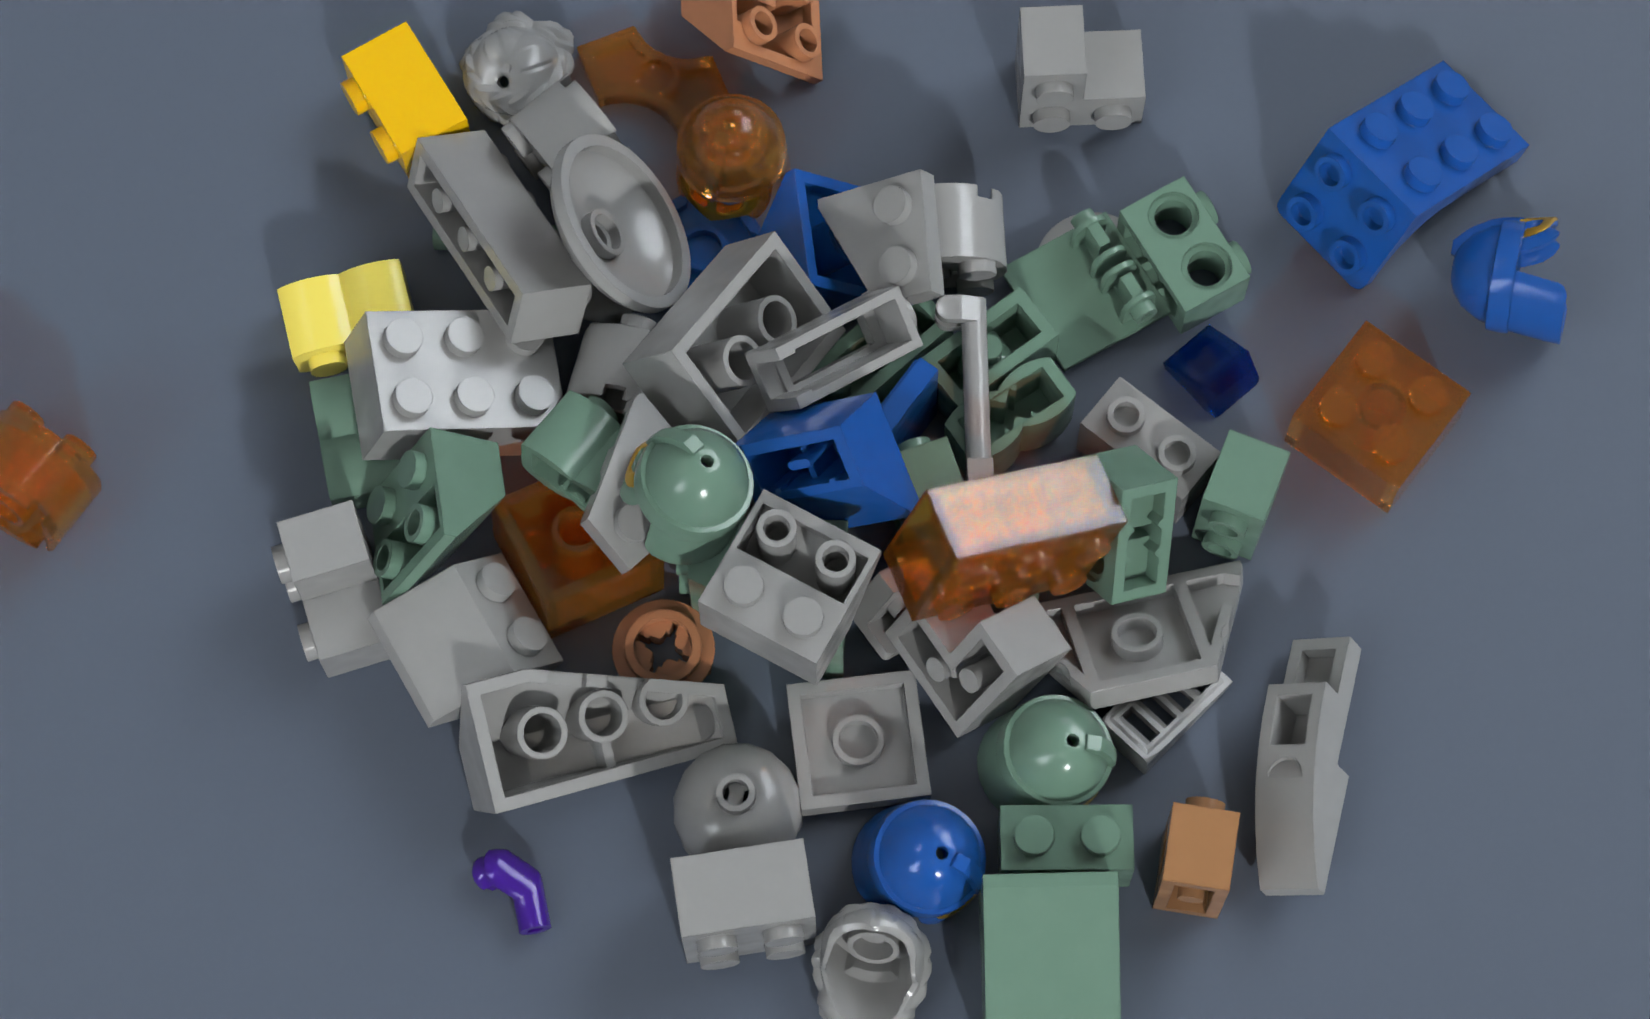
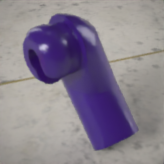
M507 849L488 850L485 856L475 860L472 866V877L475 884L482 890L489 889L493 891L498 889L513 898L518 929L521 935L537 934L552 928L542 876L536 868Z

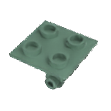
M1091 208L1079 212L1071 220L1074 229L1007 264V272L1003 275L1012 292L1021 287L1059 332L1056 360L1064 372L1171 314L1168 305L1106 211L1100 215H1095Z

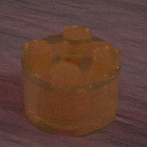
M15 400L6 410L0 411V529L18 541L36 549L45 540L47 551H53L102 490L101 480L91 468L97 456L85 442L74 435L66 434L61 439L43 426L44 421L35 410L25 403Z

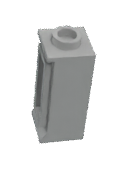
M893 286L866 291L861 296L765 345L744 353L767 409L769 413L802 409L923 346V343L916 328L917 318L912 305L903 297L900 287ZM857 319L867 345L792 382L783 359L796 353L795 349Z

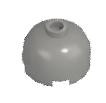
M749 743L722 744L701 753L684 771L673 797L675 829L685 851L689 855L796 839L803 824L799 788L791 770L771 751Z

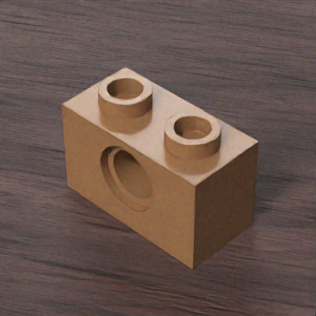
M1188 797L1185 804L1173 802L1162 836L1153 909L1218 918L1230 891L1240 812L1225 810L1226 804L1224 802L1208 797Z

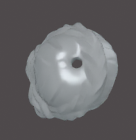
M516 10L512 13L504 11L497 15L488 24L486 32L465 49V54L459 63L463 72L464 87L475 107L489 120L505 126L509 123V118L563 76L572 74L575 67L572 57L575 50L574 36L569 29L562 27L557 22L534 21L521 11ZM503 76L509 80V85L506 88L500 84V79Z
M866 902L844 906L838 914L830 919L824 931L815 937V952L812 955L811 962L813 966L812 976L819 991L817 998L819 1015L823 1019H914L916 1007L926 997L927 981L932 973L931 947L927 936L918 928L916 921L910 915L901 912L895 905Z

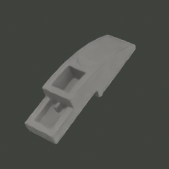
M1350 636L1293 640L1284 683L1268 684L1261 723L1255 785L1256 857L1260 891L1266 896L1325 894L1349 776L1339 767L1338 759L1362 650Z

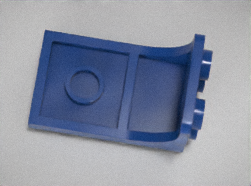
M1443 60L1329 127L1278 200L1277 208L1281 216L1351 287L1362 289L1374 280L1397 249L1427 220L1453 201L1517 162L1529 147V144L1512 128L1511 124L1503 116L1497 114L1469 86L1463 76L1455 72Z

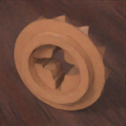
M661 599L646 602L634 608L623 618L613 638L612 656L619 676L702 682L706 676L711 674L716 648L712 630L701 625L700 615L697 610L679 601ZM676 629L675 651L687 662L680 659L677 662L667 659L662 667L658 666L656 672L653 673V652L640 641L647 644L652 642L661 645L666 637H670L673 630Z

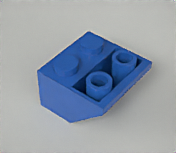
M876 392L813 404L797 410L769 413L736 442L745 454L752 470L754 480L752 497L755 503L763 489L822 520L848 521V528L918 516L923 511Z

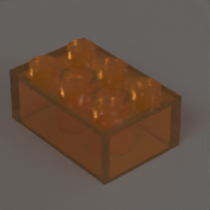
M1094 454L926 489L883 555L911 620L916 621L937 616L940 621H949L965 615L978 606L994 603L996 608H1006L1025 600L1032 594L1050 590L1052 595L1058 596L1078 589L1087 581L1086 575L1098 559L1105 556L1111 550L1110 544L1128 520L1098 455Z

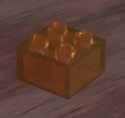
M1366 320L1293 414L1284 441L1380 509L1389 513L1458 422L1471 392Z
M538 481L507 494L492 510L493 534L507 563L551 639L664 590L663 560L649 553L631 570L621 574L580 525L584 511L572 500L555 493Z

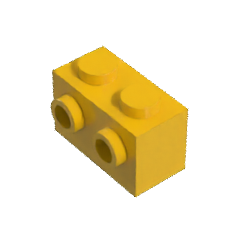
M406 21L341 56L348 79L341 82L340 86L349 104L358 116L366 111L368 112L377 127L370 131V134L378 151L387 164L397 160L408 179L417 138L470 132L465 114Z

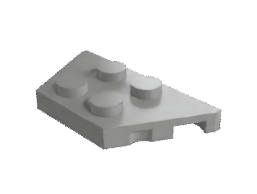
M1237 560L1168 575L1165 593L1114 605L1109 604L1095 591L1040 603L1072 648L1048 674L1091 710L1218 683L1243 586V566L1241 561Z

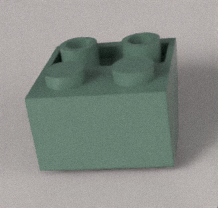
M429 427L411 450H407L403 454L399 464L381 485L376 486L372 490L367 503V518L373 526L375 543L373 568L375 575L379 577L382 605L389 603L423 583L442 567L506 496L497 442Z

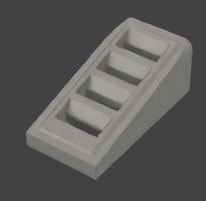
M1221 671L1218 683L1209 684L1210 686L1202 693L1196 688L1181 690L1180 692L1192 702L1186 709L1182 708L1168 694L1151 697L1174 718L1168 726L1143 704L1147 698L1114 705L1105 714L1102 721L1106 725L1116 749L1145 775L1232 685L1233 681ZM1133 713L1157 734L1151 742L1127 721Z

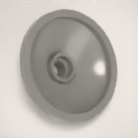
M586 134L577 137L562 147L555 158L552 168L550 198L553 216L561 240L575 265L601 293L624 307L642 313H658L674 305L688 288L691 258L683 224L661 182L635 153L607 136Z

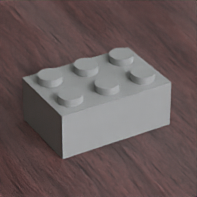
M775 231L725 245L622 364L671 427L686 424L702 425L723 433L736 443L769 414L744 353L767 344L826 314L831 309ZM843 325L795 349L796 353L783 359L792 382L811 374L846 331Z
M488 310L365 311L344 342L362 460L401 459L403 454L407 450H411L429 427L497 442L500 456H520L521 444L563 398L553 338L510 344Z

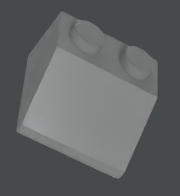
M502 553L454 564L373 611L367 618L428 728L460 719L461 687L463 684L520 669L554 671L564 661Z

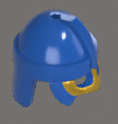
M1501 217L1491 219L1469 228L1453 240L1451 256H1454L1451 271L1453 294L1462 308L1475 319L1485 323L1486 330L1506 334L1509 331L1550 343H1561L1567 315V293L1565 287L1558 282L1520 271L1521 267L1546 261L1560 248V244L1555 241L1560 233L1555 229L1558 226L1557 217L1526 219L1524 217Z
M924 799L915 800L886 808L874 815L863 826L853 846L851 858L852 875L857 891L866 902L895 905L901 912L918 918L921 923L926 925L938 924L963 909L980 892L982 876L985 874L986 851L977 827L965 813L945 802ZM937 848L943 852L942 860L936 856Z

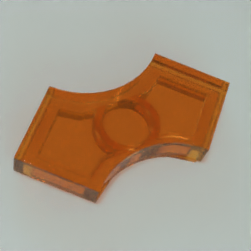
M634 26L577 47L579 60L599 107L622 103L646 107L666 119L679 138L736 117L734 104L713 56L681 59L665 55L648 45Z

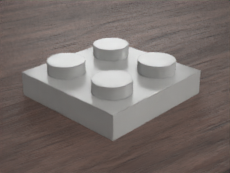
M911 670L820 680L817 686L810 682L786 685L802 816L893 806L922 799L931 800V787L917 682Z

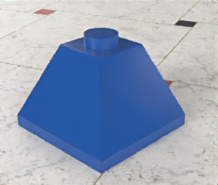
M794 168L785 173L758 236L775 231L830 309L833 310L861 296L862 293L868 290L819 211L817 199L861 186Z

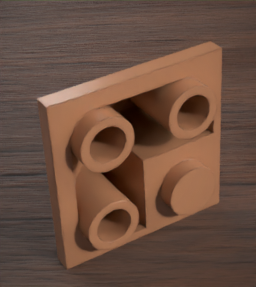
M681 0V16L725 52L812 84L823 81L819 0Z

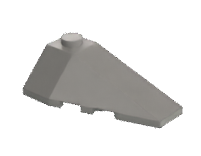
M520 669L463 684L461 687L459 751L474 811L492 814L506 812L696 759L701 753L722 744L738 743L724 684Z

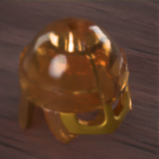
M723 94L698 104L686 116L680 127L676 144V182L679 194L685 196L710 221L741 216L760 217L770 202L773 185L779 178L782 181L785 173L791 170L786 136L775 112L765 103L753 97L742 94ZM722 202H728V203H731V202H739V203L733 204V205H726V204H724V203H722Z

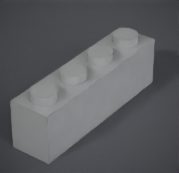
M480 130L417 138L407 188L510 344L579 334L585 308L589 305L592 298V284L575 265L565 249L559 232L550 225L537 206L532 193L525 189L510 167L507 157L500 153L487 132Z

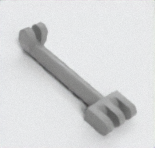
M962 294L944 295L936 303L935 324L943 331L962 332L966 461L964 484L973 506L972 518L982 519L990 513L994 495L986 299L979 296Z

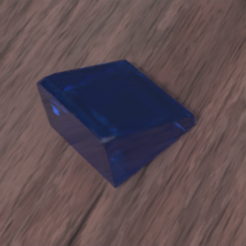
M1207 325L1163 362L1165 369L1206 412L1215 418L1223 414L1259 382V376L1249 351L1211 325Z

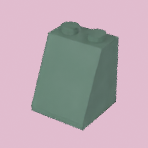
M1118 871L983 874L979 896L983 1019H1121Z

